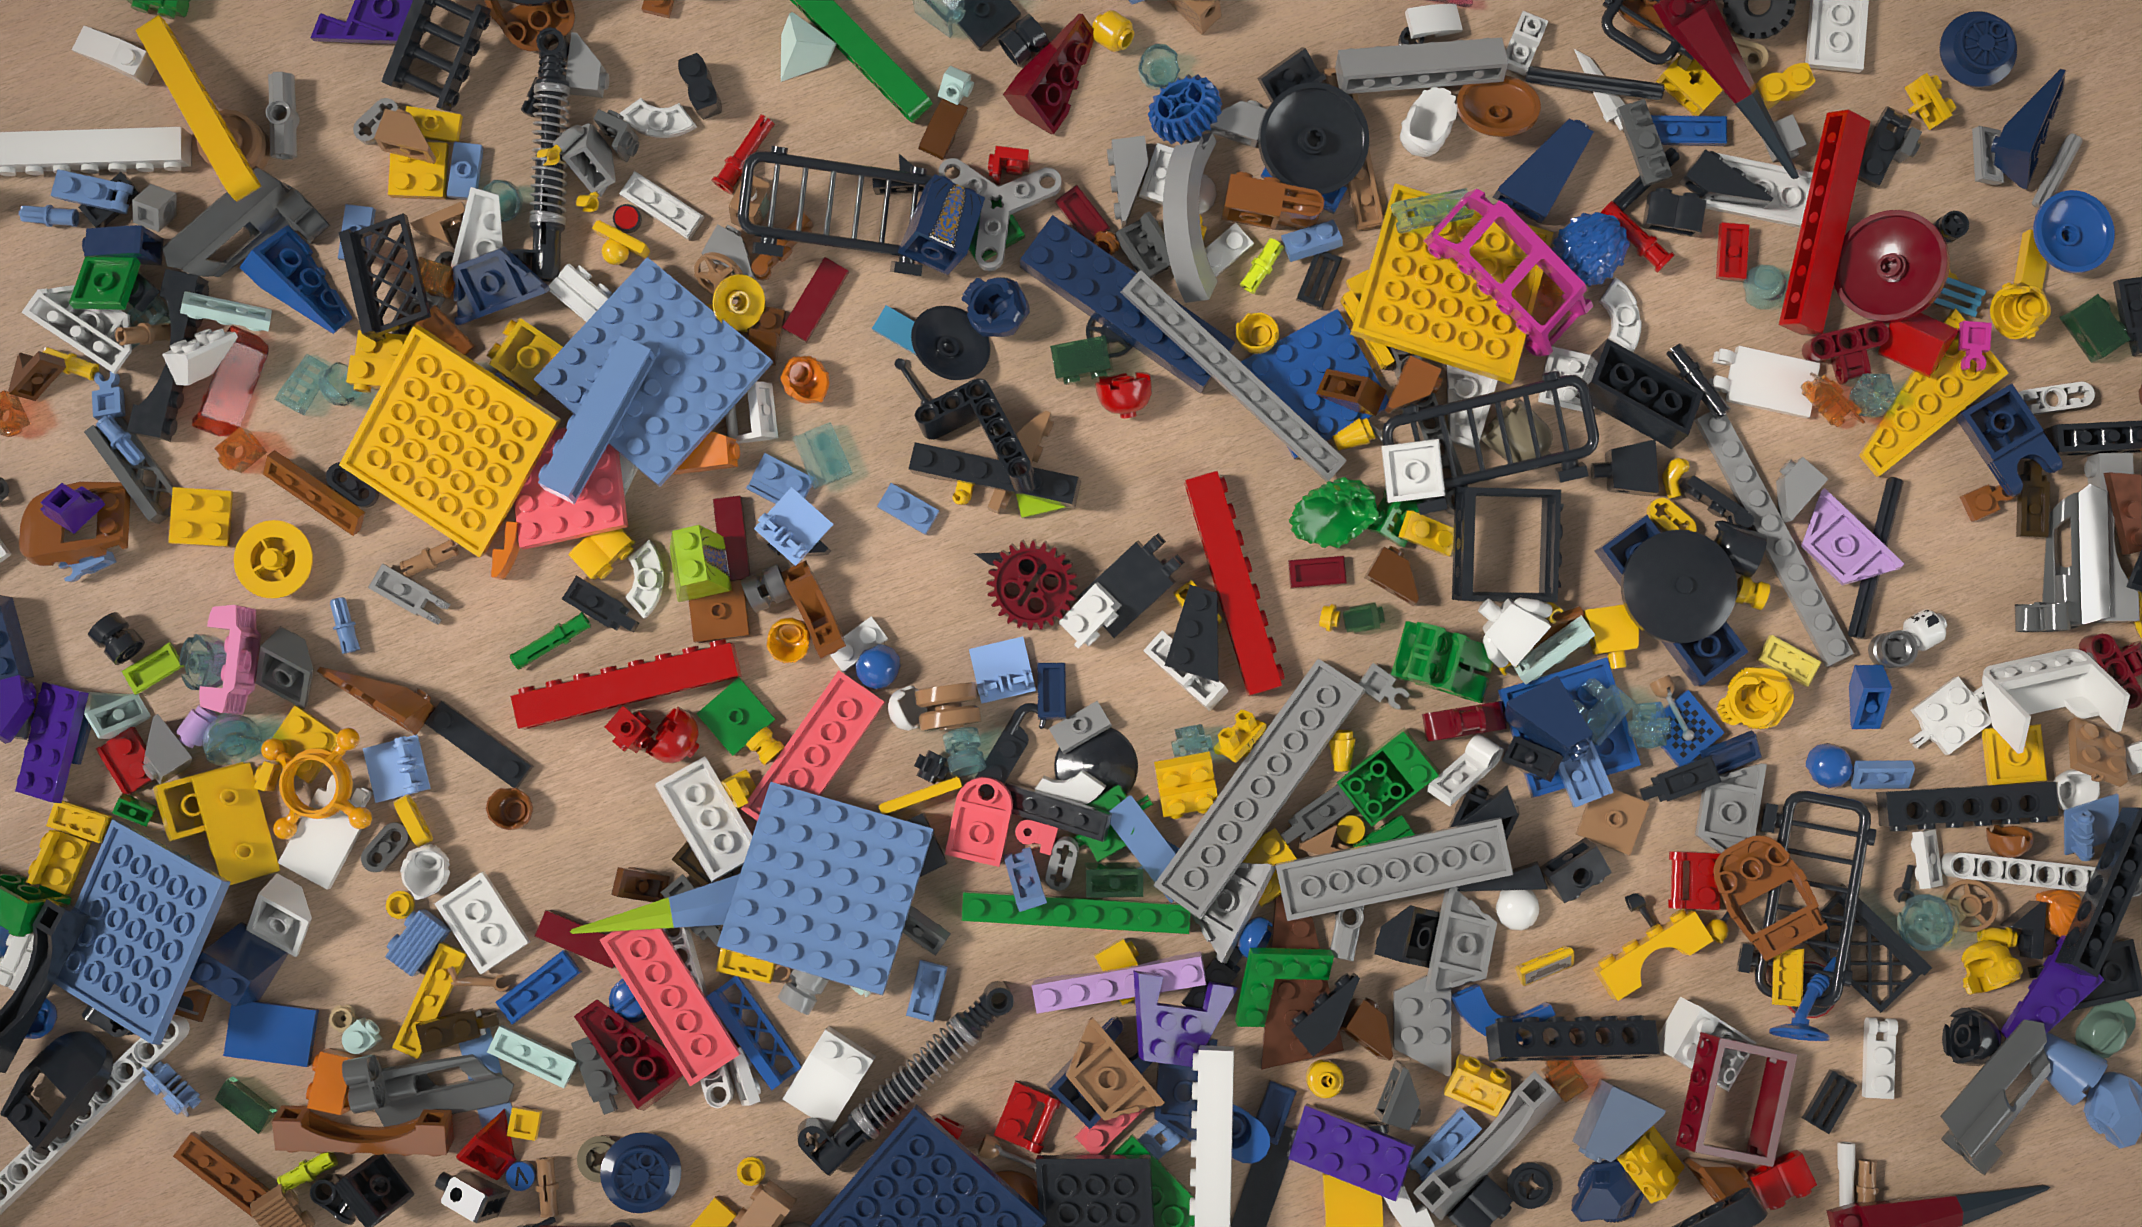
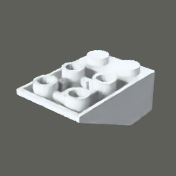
M1682 997L1677 1001L1658 1034L1659 1050L1691 1070L1694 1064L1700 1032L1756 1044L1755 1041L1710 1012ZM1728 1048L1724 1049L1717 1081L1719 1087L1729 1092L1750 1053Z

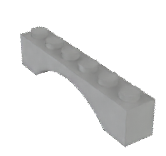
M2098 453L2087 457L2084 472L2085 476L2088 477V485L2092 484L2107 491L2103 473L2134 474L2133 453ZM2109 499L2112 617L2093 623H2129L2140 621L2138 592L2126 587L2128 579L2121 569L2116 555L2114 543L2115 520Z
M1534 1071L1513 1092L1503 1110L1482 1135L1455 1159L1434 1171L1413 1193L1438 1219L1442 1220L1562 1099Z

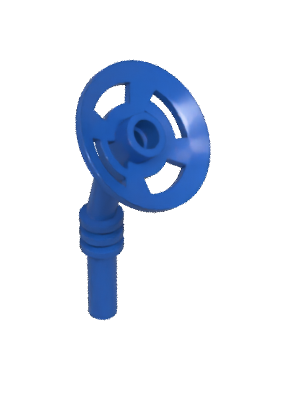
M1836 957L1830 960L1823 971L1834 972ZM1815 974L1806 986L1807 991L1795 1013V1017H1792L1791 1023L1770 1028L1769 1033L1797 1040L1829 1041L1830 1036L1827 1033L1809 1026L1810 1020L1807 1019V1016L1816 998L1821 996L1829 987L1831 978L1822 974Z

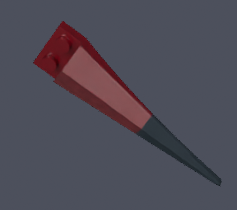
M1660 0L1654 4L1653 8L1666 31L1687 50L1735 103L1774 153L1792 179L1799 178V174L1715 0Z
M2042 1184L1938 1197L1850 1203L1826 1211L1830 1227H1961L2045 1192L2050 1187Z

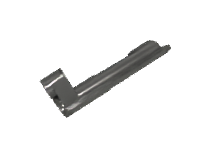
M256 166L252 170L262 187L238 202L226 192L164 245L162 249L168 267L179 268L189 274L202 277H221L243 261L252 249L286 225L291 226L295 231L298 230L310 244L330 224L299 191ZM243 227L248 229L250 232L249 240L226 260L213 261L207 259Z
M2089 484L2079 493H2073L2064 498L2049 513V536L2045 542L2042 602L2015 604V632L2067 631L2084 624L2112 617L2109 492ZM2070 518L2072 566L2062 567L2058 563L2057 528Z
M2023 1019L1941 1114V1118L1949 1128L1941 1140L1983 1175H1986L2003 1155L2002 1151L1995 1145L2051 1072L2050 1062L2044 1050V1045L2047 1043L2044 1023ZM2029 1063L2033 1078L2009 1104L2005 1090Z
M374 1054L344 1060L342 1063L343 1078L346 1085L350 1088L348 1100L351 1111L357 1114L375 1110L383 1126L397 1125L416 1119L421 1115L423 1109L452 1110V1114L507 1103L510 1100L514 1087L513 1082L501 1073H494L489 1070L482 1060L473 1054L387 1068L381 1067ZM459 1066L472 1079L437 1086L429 1079L427 1073Z

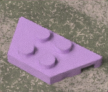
M1825 488L1821 491L1801 547L1841 585H1846L1899 570L1903 567L1904 563Z

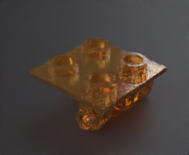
M1811 372L1810 375L1814 380L1812 382L1808 380L1801 385L1800 388L1803 390V396L1812 403L1814 408H1818V412L1822 414L1830 425L1841 426L1845 422L1844 417L1847 414L1862 424L1865 423L1859 416L1862 410L1851 399L1848 400L1843 396V389L1834 380L1830 381L1824 374L1819 377Z

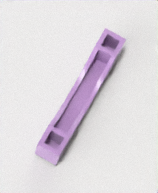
M1199 951L1175 955L1149 963L1108 971L1036 979L1032 984L1036 1012L1043 1013L1135 997L1133 970L1156 973L1163 976L1160 992L1206 985L1202 953Z

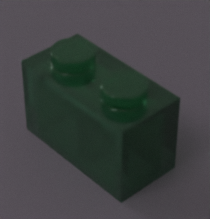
M2099 294L2084 300L2059 317L2091 363L2104 358L2131 340L2127 335L2126 327L2120 321H2117L2111 312L2109 303L2101 298Z
M1105 335L1050 346L1056 379L1059 382L1064 381V385L1080 383V378L1091 376V380L1103 379L1108 377L1107 373L1114 372L1109 341Z
M1140 862L1085 863L1086 898L1143 897V866Z

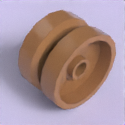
M220 110L219 113L251 168L253 169L257 166L263 170L270 159L268 135L258 124L237 110ZM196 140L200 155L211 165L201 145Z
M976 682L952 684L915 691L917 706L921 708L935 707V711L925 712L919 716L921 731L939 729V731L962 728L967 724L982 722L979 707L975 705H961L962 702L972 701L978 697Z

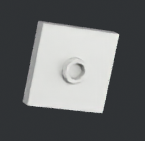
M1439 439L1381 446L1388 503L1445 496Z

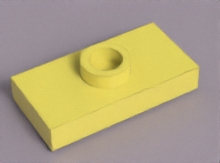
M1769 635L1756 659L1770 668L1782 671L1788 678L1805 687H1809L1822 663L1773 635Z

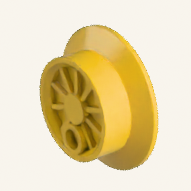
M279 520L264 521L249 528L239 539L234 552V569L239 581L248 591L263 598H282L296 592L308 579L313 565L312 548L304 533L294 525Z

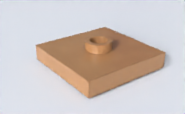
M1613 789V793L1587 803L1575 835L1583 838L1586 837L1590 841L1630 856L1650 803Z

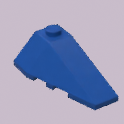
M286 225L252 249L239 268L261 289L334 334L352 320V316L337 291L331 289L324 278L326 273L323 268L318 267L311 257L313 252L309 245L289 225Z

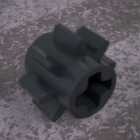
M928 750L926 756L919 754L914 764V767L919 768L916 776L933 784H936L938 778L945 780L950 769L944 766L947 758Z

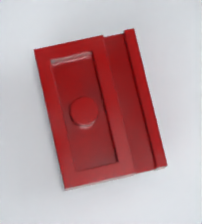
M129 727L107 741L106 744L96 748L119 789L127 795H131L136 790L155 780H151L143 769L147 746L135 727Z

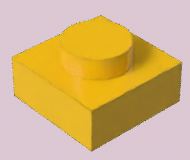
M263 761V764L256 770L254 776L256 784L254 788L262 791H275L283 766L275 761Z
M518 1106L512 1107L507 1136L532 1141L537 1140L542 1111Z

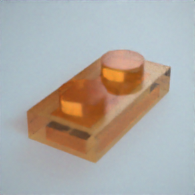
M1544 271L1531 315L1542 326L1560 308L1563 300L1562 295L1564 294L1561 288Z

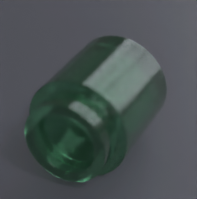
M1376 602L1350 606L1349 610L1342 611L1347 633L1354 632V634L1379 630L1381 629L1380 623H1385L1382 606L1377 607Z

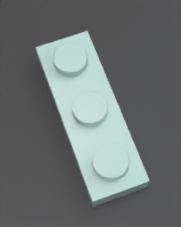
M185 291L180 313L187 314L194 319L206 318L216 320L223 325L235 324L245 326L252 331H269L272 310Z
M1581 615L1529 652L1514 669L1526 685L1530 681L1541 677L1543 672L1554 664L1562 662L1575 649L1586 645L1595 636V633Z
M503 1025L499 1026L487 1051L489 1054L562 1088L567 1086L578 1063L577 1060Z

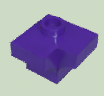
M61 483L41 501L43 505L41 511L46 517L75 534L105 503L100 497L82 486L73 490Z

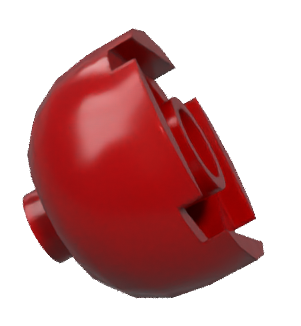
M1135 372V378L1134 376H1127V373H1121L1099 379V382H1095L1100 404L1107 411L1120 414L1122 419L1137 416L1136 411L1143 409L1149 403L1152 394V382L1149 373Z
M677 706V709L673 708L656 728L658 731L655 737L656 740L652 738L650 744L646 747V753L663 763H677L686 756L691 758L699 748V744L696 742L699 730L695 719L679 706Z

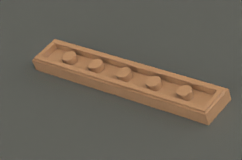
M1325 69L1323 72L1326 76L1325 83L1339 88L1336 69ZM1348 94L1356 101V103L1360 107L1358 94ZM1368 149V154L1361 170L1347 184L1357 231L1381 227L1384 219L1370 150Z

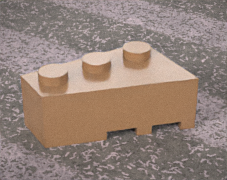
M769 1180L765 1186L762 1184L757 1186L750 1196L754 1202L748 1210L742 1207L733 1222L737 1224L736 1227H778L797 1199Z

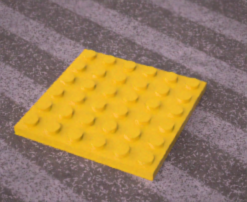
M1395 183L1350 335L1512 384L1526 334L1517 328V322L1510 315H1506L1496 306L1497 301L1491 295H1486L1477 287L1478 282L1471 275L1468 276L1457 267L1458 262L1453 257L1437 259L1428 251L1429 246L1423 241L1458 202ZM1464 205L1438 235L1452 243L1458 244L1478 223L1482 216L1477 211L1469 210ZM1495 222L1492 223L1469 250L1470 255L1500 284L1508 278L1527 256ZM1527 224L1550 248L1554 232ZM1537 264L1511 292L1512 297L1530 315H1532L1543 270Z
M415 325L406 338L339 466L480 558L486 553L561 419L419 325Z

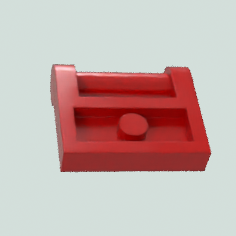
M1669 851L1672 869L1671 899H1668V908L1720 910V892L1714 879V865L1721 853ZM1683 861H1689L1688 900H1682Z
M1015 1081L994 1136L1041 1155L1044 1148L1042 1143L1056 1109L1060 1108L1062 1101L1055 1096ZM1040 1101L1046 1105L1031 1140L1024 1137L1037 1102Z

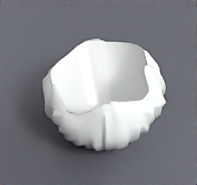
M432 844L423 845L408 852L407 857L403 860L400 872L402 883L412 893L415 900L437 893L443 885L447 884L450 875L448 870L450 865L449 859L440 848Z

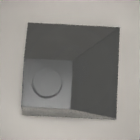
M280 627L260 647L255 683L305 709L308 705L313 675V665L305 639L296 633Z
M1395 1060L1374 1114L1386 1124L1410 1130L1411 1125H1416L1420 1118V1102L1409 1070L1402 1063Z

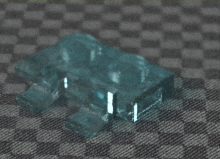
M1589 678L1582 687L1599 700L1590 711L1579 701L1573 700L1593 733V743L1596 746H1600L1636 703L1615 684L1606 689L1595 678Z

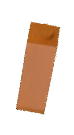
M711 431L673 474L678 475L738 467L737 459H740V447L736 443V439Z

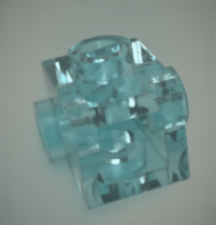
M1862 374L1849 394V400L1854 407L1856 416H1869L1871 418L1883 416L1896 398L1890 374Z
M1662 702L1633 704L1632 720L1628 721V732L1630 737H1634L1638 748L1652 749L1657 746H1667V734H1671V721L1666 716Z
M1202 724L1175 729L1176 741H1171L1174 758L1213 751L1210 734L1205 735Z

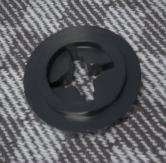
M1522 1162L1521 1165L1512 1169L1507 1179V1192L1511 1199L1523 1208L1535 1209L1541 1207L1552 1195L1553 1181L1551 1175L1543 1166L1535 1162ZM1532 1174L1533 1182L1541 1188H1531L1527 1194L1526 1188L1519 1182H1527Z

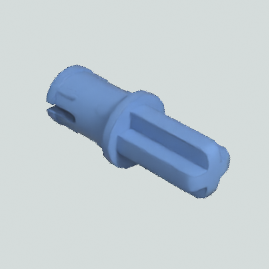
M24 205L21 206L19 211L20 219L23 222L41 223L47 227H52L53 225L77 227L79 224V212L77 209L54 208L52 205H46L45 207Z
M107 415L96 423V427L111 442L110 446L113 449H118L132 466L138 465L145 459L142 452L130 440L131 434L125 432L111 415H108V417Z
M344 597L332 599L330 606L336 624L333 630L337 631L342 654L360 650L354 628L356 622L351 620L346 599Z

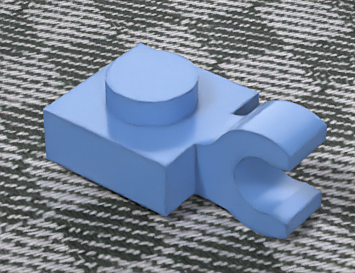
M107 551V554L101 557L94 558L89 556L80 559V563L68 565L66 562H61L58 566L61 569L71 567L72 574L64 579L67 582H76L83 575L93 574L117 561L113 552Z

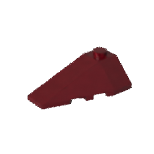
M1078 14L1016 75L1003 93V96L1018 115L1049 134H1055L1069 113L1071 105L1068 102L1072 91L1078 88L1080 82L1077 80L1081 66L1086 64L1094 42V29L1083 14Z
M596 999L574 1016L637 1110L645 1111L668 1094L682 1079V1072L666 1048L600 1000Z

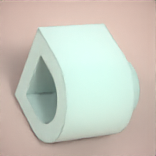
M949 66L944 73L938 97L958 105L964 96L969 97L973 89L974 82L971 81V74Z
M364 1017L355 1021L344 1031L342 1045L349 1053L360 1054L370 1050L383 1038L379 1035V1027L372 1020H367Z

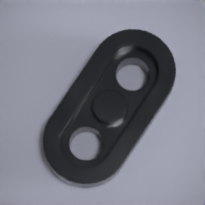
M340 462L329 467L326 473L327 483L354 505L368 508L378 501L379 491L339 466ZM343 473L347 474L345 482L340 481V476ZM368 489L369 496L363 499L362 492Z

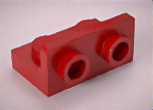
M995 146V154H989L988 161L989 176L993 177L995 185H1000L1002 169L1011 175H1023V172H1029V149Z

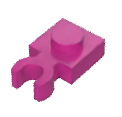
M1962 321L1959 323L1958 350L1966 351V356L1961 360L1962 370L1970 368L1971 360H1974L1977 364L1976 371L1985 369L1986 359L1982 352L1990 351L1992 323Z

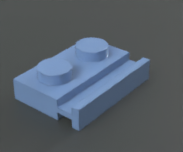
M764 453L746 489L776 504L791 487L802 497L806 498L815 479Z
M1592 740L1589 749L1586 750L1587 755L1574 762L1571 759L1565 762L1561 761L1558 767V772L1573 808L1613 793Z

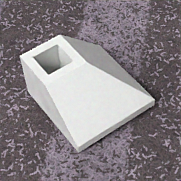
M206 329L195 334L196 339L188 343L186 340H182L170 345L171 350L162 355L176 385H190L212 375L238 338L236 332H224L223 329L212 332L211 329Z

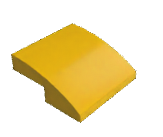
M1322 1173L1325 1227H1383L1382 1196Z

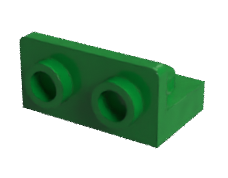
M1385 488L1383 498L1377 507L1379 517L1367 529L1381 534L1397 546L1404 548L1408 541L1398 536L1407 511L1419 513L1416 500L1419 499L1388 503Z

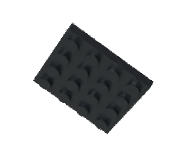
M1037 1155L1035 1160L1039 1212L1047 1218L1046 1223L1042 1227H1155L1151 1155Z

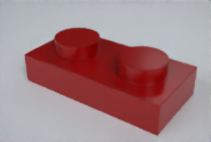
M1726 222L1719 224L1716 279L1746 280L1750 224Z

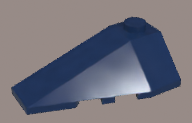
M2059 69L2005 124L2001 135L1995 136L1991 152L1995 153L1994 165L2022 189H2027L2039 161L2037 156L2040 145L2045 144L2050 120H2053L2061 99L2065 83L2066 70Z

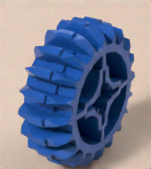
M1188 74L1184 79L1178 77L1176 82H1168V86L1165 89L1160 88V94L1153 96L1154 102L1149 105L1150 112L1148 116L1152 129L1163 141H1169L1171 144L1177 141L1182 145L1185 140L1188 139L1192 142L1194 137L1198 135L1202 137V133L1205 130L1210 131V125L1218 122L1217 116L1222 113L1220 108L1223 104L1219 91L1207 77L1201 78L1199 74L1191 77Z

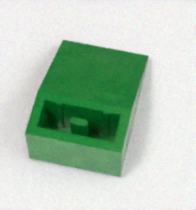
M1404 727L1336 783L1371 827H1373L1437 778L1440 771Z

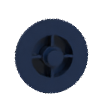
M1973 11L1964 13L1949 23L1941 36L1939 53L1944 68L1956 81L1970 87H1987L1998 83L2010 73L2017 58V42L2011 27L2003 19L1988 12Z
M647 1132L629 1134L616 1141L605 1154L600 1172L601 1184L609 1200L620 1209L631 1213L652 1212L664 1206L676 1193L681 1180V1162L674 1147L661 1136Z

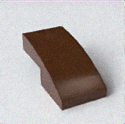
M942 98L926 128L918 149L944 160L955 140L959 127L967 115L968 107L961 104L956 105Z

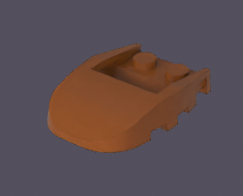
M484 0L487 7L491 9L490 16L497 22L511 43L522 50L530 52L539 51L536 43L537 35L545 28H556L566 37L574 26L575 12L571 0H557L542 6L519 5L506 13L498 0ZM552 40L549 43L548 48L558 43L559 40Z
M80 481L67 485L73 490L82 486L90 492L96 493L105 503L97 512L96 538L64 543L65 528L46 517L41 511L43 507L41 501L54 489L33 498L22 516L19 548L22 555L30 563L39 566H53L55 562H66L68 565L80 563V559L89 556L94 558L107 554L108 548L117 545L122 549L128 548L131 496L121 482Z
M1751 836L1727 848L1717 858L1714 865V879L1727 907L1726 910L1749 941L1763 955L1762 957L1765 961L1828 929L1827 924L1823 921L1818 908V902L1810 888L1806 875L1791 859L1790 854L1776 840L1767 836ZM1792 880L1807 906L1756 933L1740 906Z

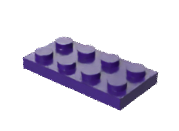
M42 683L15 792L52 803H62L89 693L53 683Z
M1306 1104L1288 1159L1396 1202L1399 1198L1415 1145L1321 1108Z

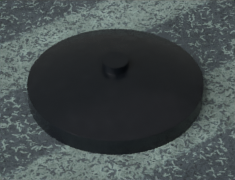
M1302 83L1281 93L1265 111L1258 133L1259 152L1269 174L1273 178L1279 179L1280 183L1313 189L1321 193V195L1329 194L1348 184L1361 170L1369 149L1368 124L1359 105L1343 90L1326 83Z
M1670 530L1646 539L1631 553L1621 577V595L1628 615L1647 635L1667 643H1689L1708 637L1726 622L1735 605L1737 578L1728 555L1712 539L1690 530Z

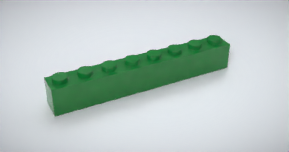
M963 892L961 921L1189 934L1190 912L1178 903L1045 895L1047 903L1019 912L1013 893Z

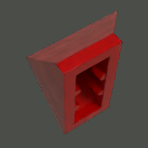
M505 1108L456 1155L457 1160L495 1180H498L517 1160L514 1155L512 1139L510 1136H507L508 1122Z

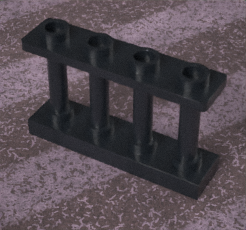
M413 0L381 82L402 89L403 85L409 84L439 98L436 107L450 112L459 101V89L462 82H465L469 76L471 59L480 49L479 40L482 32L490 24L491 9L477 4L475 9L471 10L452 0ZM438 6L469 20L470 22L464 37L431 22L430 16L433 8ZM428 32L458 46L459 50L454 62L421 48L420 41L423 33ZM418 58L448 72L449 75L444 87L441 88L411 74L409 69L413 59Z

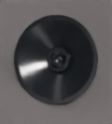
M935 306L921 313L912 327L911 341L916 356L932 373L949 380H966L978 375L986 367L990 358L989 337L982 336L974 330L969 322L968 312L953 306Z
M1110 727L1063 754L1059 747L1054 762L1056 780H1067L1077 776L1084 770L1106 785L1100 795L1117 785H1121L1125 794L1128 795L1137 778L1138 759L1130 741L1121 732Z

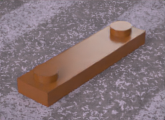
M274 450L267 455L263 471L264 476L350 535L354 536L361 530L366 512Z
M195 1131L188 1135L173 1155L175 1159L251 1217L250 1204L263 1194L271 1191Z

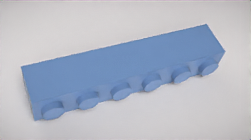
M620 335L618 341H614L608 350L609 357L604 366L601 365L594 375L595 382L590 390L584 392L577 414H573L568 420L567 431L563 439H559L556 442L552 452L554 455L550 462L541 468L538 483L544 490L574 505L656 359L650 348L623 335Z

